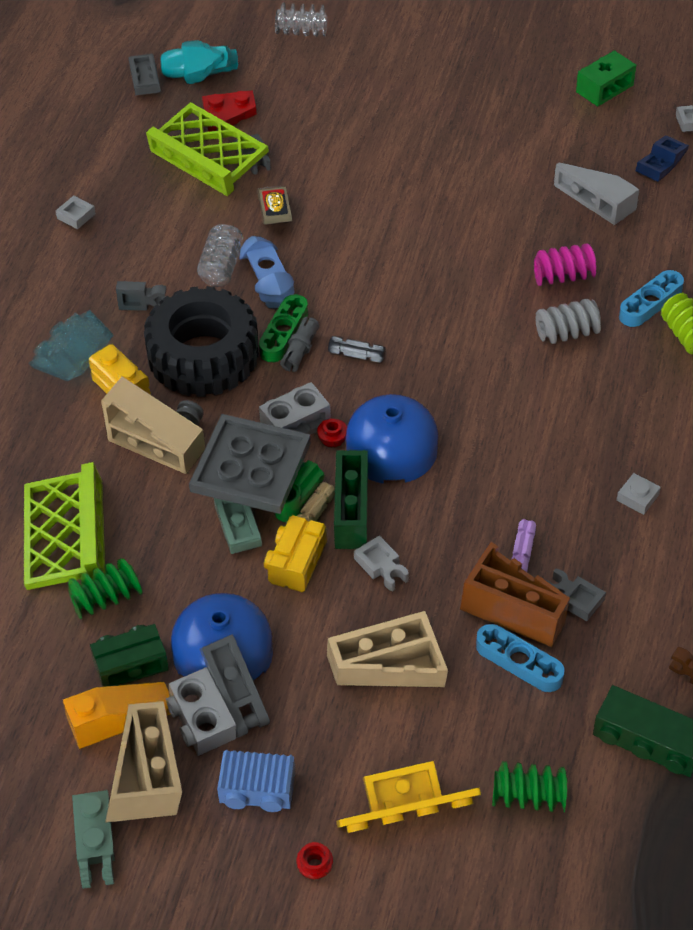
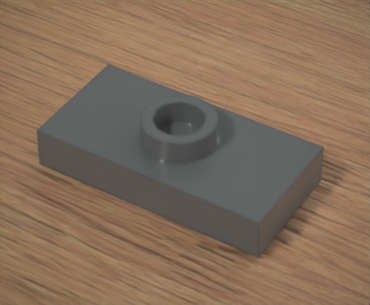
M146 54L128 57L135 96L161 92L154 55Z

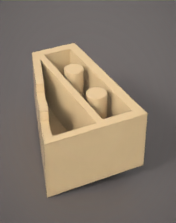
M122 376L101 400L108 441L184 474L190 470L205 450L202 428Z
M425 611L328 638L327 658L337 685L445 687L448 669Z
M164 701L129 704L106 822L177 815L182 788Z

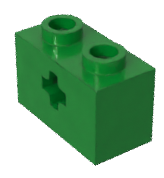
M614 50L578 71L576 93L598 107L634 85L636 64Z

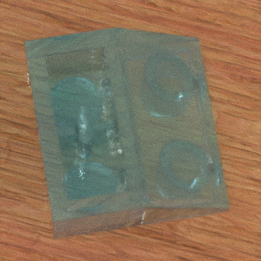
M90 310L81 315L75 313L65 323L60 321L49 331L52 336L48 341H42L33 350L35 356L28 364L34 369L69 381L85 372L89 367V357L103 349L114 335Z

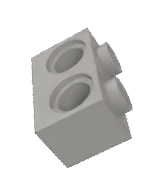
M312 382L297 387L291 392L259 406L260 423L307 434L317 432V428L322 421L331 419L330 404Z
M207 667L169 683V697L166 698L168 709L173 718L179 716L183 724L180 727L183 740L188 747L193 745L198 756L236 739V724ZM188 695H197L200 697V699L195 702H188L184 700V698ZM205 723L215 726L210 731H202L198 727Z

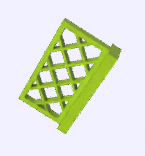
M191 102L160 129L153 126L146 132L151 152L226 196H229L234 191L233 183L269 152L268 146ZM191 113L199 117V120L185 121L184 119ZM216 126L218 131L204 132L203 127ZM200 128V133L185 135V129ZM181 130V135L179 136L167 135L171 131ZM235 137L238 139V142L223 144V138ZM219 139V144L204 146V140ZM200 141L199 147L190 148L186 146V142ZM242 149H256L253 154L242 155ZM223 151H239L237 156L224 157ZM220 152V158L209 159L205 157L206 153ZM239 163V166L233 172L224 168V165Z
M94 462L82 464L81 472L24 484L25 588L31 590L65 583L71 578L79 580L83 573H87L93 580V570L95 568H99L105 574L103 484ZM79 484V488L70 497L62 493L68 486ZM48 491L49 494L40 503L33 500V493ZM57 497L65 501L56 512L47 508ZM73 506L79 510V513L71 521H68L63 516ZM41 513L49 516L50 518L40 528L33 525V522ZM57 522L64 525L65 528L56 537L47 533ZM74 531L80 535V538L70 547L63 543V541ZM41 538H44L50 543L39 554L33 550V547ZM59 547L65 551V554L54 563L48 557ZM73 557L80 560L81 568L68 571L63 568ZM42 563L50 567L43 576L33 578V572Z

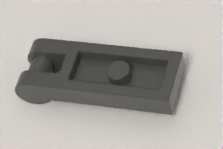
M233 634L200 648L199 650L207 669L236 724V737L240 738L247 735L248 730L258 726L262 728L270 724L268 714ZM249 703L252 713L242 717L239 707Z

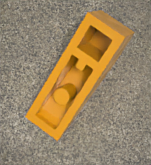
M165 682L96 687L63 699L68 723L79 749L123 733L129 704L164 701L166 715L171 714L166 703L169 691Z

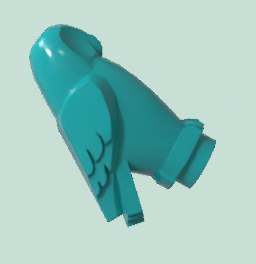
M199 40L185 41L182 43L181 48L168 50L160 58L161 71L164 76L169 78L184 77L188 84L201 82L210 75L238 69L236 49H230L228 46L214 47Z

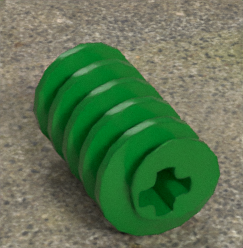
M124 558L118 559L117 569L111 563L106 564L105 574L99 568H95L93 570V580L87 573L81 574V585L75 578H71L68 581L69 596L80 619H82L81 609L83 608L90 615H94L95 603L103 610H106V599L108 598L115 605H118V594L120 593L127 600H130V589L132 588L139 595L143 594L141 584L133 567Z
M502 761L494 775L492 806L496 807L500 797H503L506 808H510L514 799L518 798L520 809H525L528 801L532 800L535 811H539L543 801H547L549 811L554 812L559 802L562 804L565 813L568 784L565 768L559 767L556 776H553L550 765H546L541 775H539L536 765L531 764L525 774L521 763L517 762L513 771L510 772L507 761Z

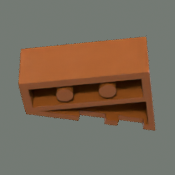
M490 542L464 582L460 610L552 647L565 625L570 598L539 575L535 578L521 568V562L515 558L509 560L498 552L499 547L496 544Z

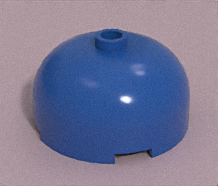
M396 394L377 396L363 403L351 416L346 430V450H368L369 480L383 484L384 480L404 479L405 483L424 475L436 460L438 450L437 425L428 409L410 397Z
M230 593L206 595L189 604L178 616L171 635L173 662L178 674L185 677L206 668L207 666L199 649L232 634L252 680L254 681L263 672L266 673L273 657L271 628L265 614L250 600Z

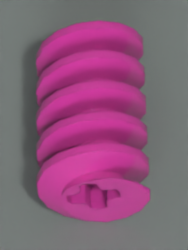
M583 244L581 248L578 245H573L570 250L566 246L561 247L559 252L555 248L549 249L548 253L544 249L538 250L534 259V274L538 286H542L543 277H546L550 285L553 284L554 276L558 277L560 283H564L565 274L569 275L571 282L575 281L576 273L580 274L582 280H586L587 271L591 272L593 278L596 276V258L589 244Z

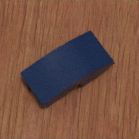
M665 135L653 144L650 154L637 162L635 171L659 182L677 165L687 152L689 145Z

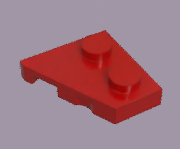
M253 90L202 96L203 109L232 126L238 124L241 120L257 115ZM208 126L207 131H216L217 127Z

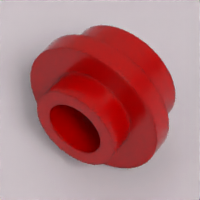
M339 419L324 420L317 428L318 438L327 447H338L346 439L347 425Z
M308 843L297 854V868L303 876L309 879L323 878L333 867L332 853L321 843ZM313 859H318L321 861V864L313 866L309 865V862Z

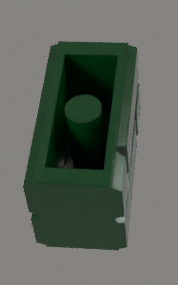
M155 624L148 626L137 625L132 627L129 632L117 636L105 635L100 637L95 643L90 644L93 662L102 687L125 685L169 670L166 651Z

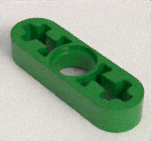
M293 294L283 299L259 340L260 357L267 362L282 360L289 348V339L292 335L296 334L302 319L308 317V301L305 297ZM280 325L291 327L288 331H279L276 328Z

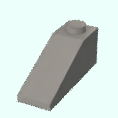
M560 162L556 164L554 186L613 225H616L637 209L639 189L623 178Z

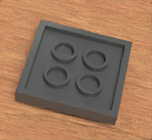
M221 414L190 480V492L281 514L311 444V434Z

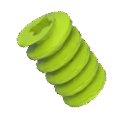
M682 292L674 295L664 303L661 308V316L667 322L668 327L672 329L674 335L678 337L685 350L693 355V298H688L687 294Z

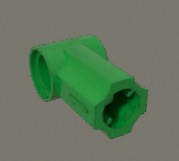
M310 460L302 463L281 514L274 513L279 521L286 523L292 515L302 514L300 512L302 506L325 479V474L318 467V464Z

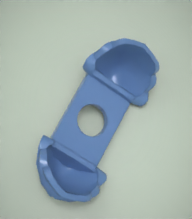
M251 236L241 247L240 260L248 258L258 279L255 291L259 293L261 301L265 302L268 308H279L285 297L295 293L293 277L285 271L276 253L278 248L275 244L262 237ZM263 260L274 262V266L268 269L261 268L258 264Z

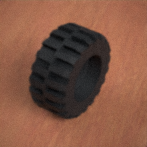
M198 286L190 287V290L184 292L181 289L174 292L172 297L166 296L159 302L160 306L156 305L149 313L150 316H148L144 325L148 365L150 371L154 373V377L160 383H164L168 389L174 392L177 389L180 394L186 396L196 394L197 397H206V394L211 393L216 396L222 394L225 389L230 391L236 388L238 382L243 383L250 376V372L255 369L257 358L259 357L256 317L251 307L239 296H232L230 291L225 289L218 291L215 287L206 286V289H198ZM200 336H211L221 339L207 346L183 344L189 339Z

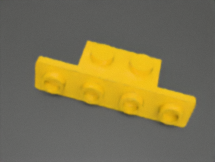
M434 761L364 776L363 781L370 813L337 820V827L346 826L347 832L351 833L368 829V821L381 818L383 825L404 820L403 813L416 810L418 817L439 812L438 805L451 802L453 809L474 804L472 797L481 795L480 787L442 796Z

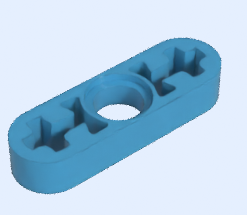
M674 270L661 272L621 303L619 312L621 323L629 327L642 325L659 312L668 299L682 293L684 277ZM652 295L656 296L659 300L648 301L644 297Z
M487 624L478 630L476 649L480 655L541 691L554 692L562 686L564 666L559 660L498 625ZM493 638L497 639V643L491 642L490 645L486 644V640L491 641ZM516 652H522L529 657V660L519 664L514 662L510 656ZM550 671L554 673V676L543 677V673L548 674Z

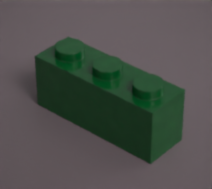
M336 450L335 549H358L367 543L368 450Z
M612 685L596 715L593 735L599 737L606 744L617 745L631 751L638 758L649 759L665 766L666 769L673 773L683 774L691 778L693 774V719Z

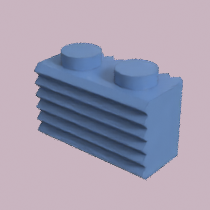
M228 750L223 751L217 788L219 803H225L227 807L232 809H242L246 805L260 806L268 812H278L282 808L290 809L295 777L294 756H286L284 754L280 756L270 753L258 754L256 752L244 753L242 751L236 752L235 750L231 752Z

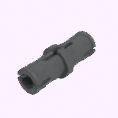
M304 317L296 334L292 335L289 339V348L280 362V365L285 370L290 372L292 368V372H296L304 355L309 353L312 347L311 341L320 327L316 319L310 317L308 321V317Z

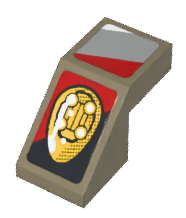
M286 186L257 189L264 224L292 221Z

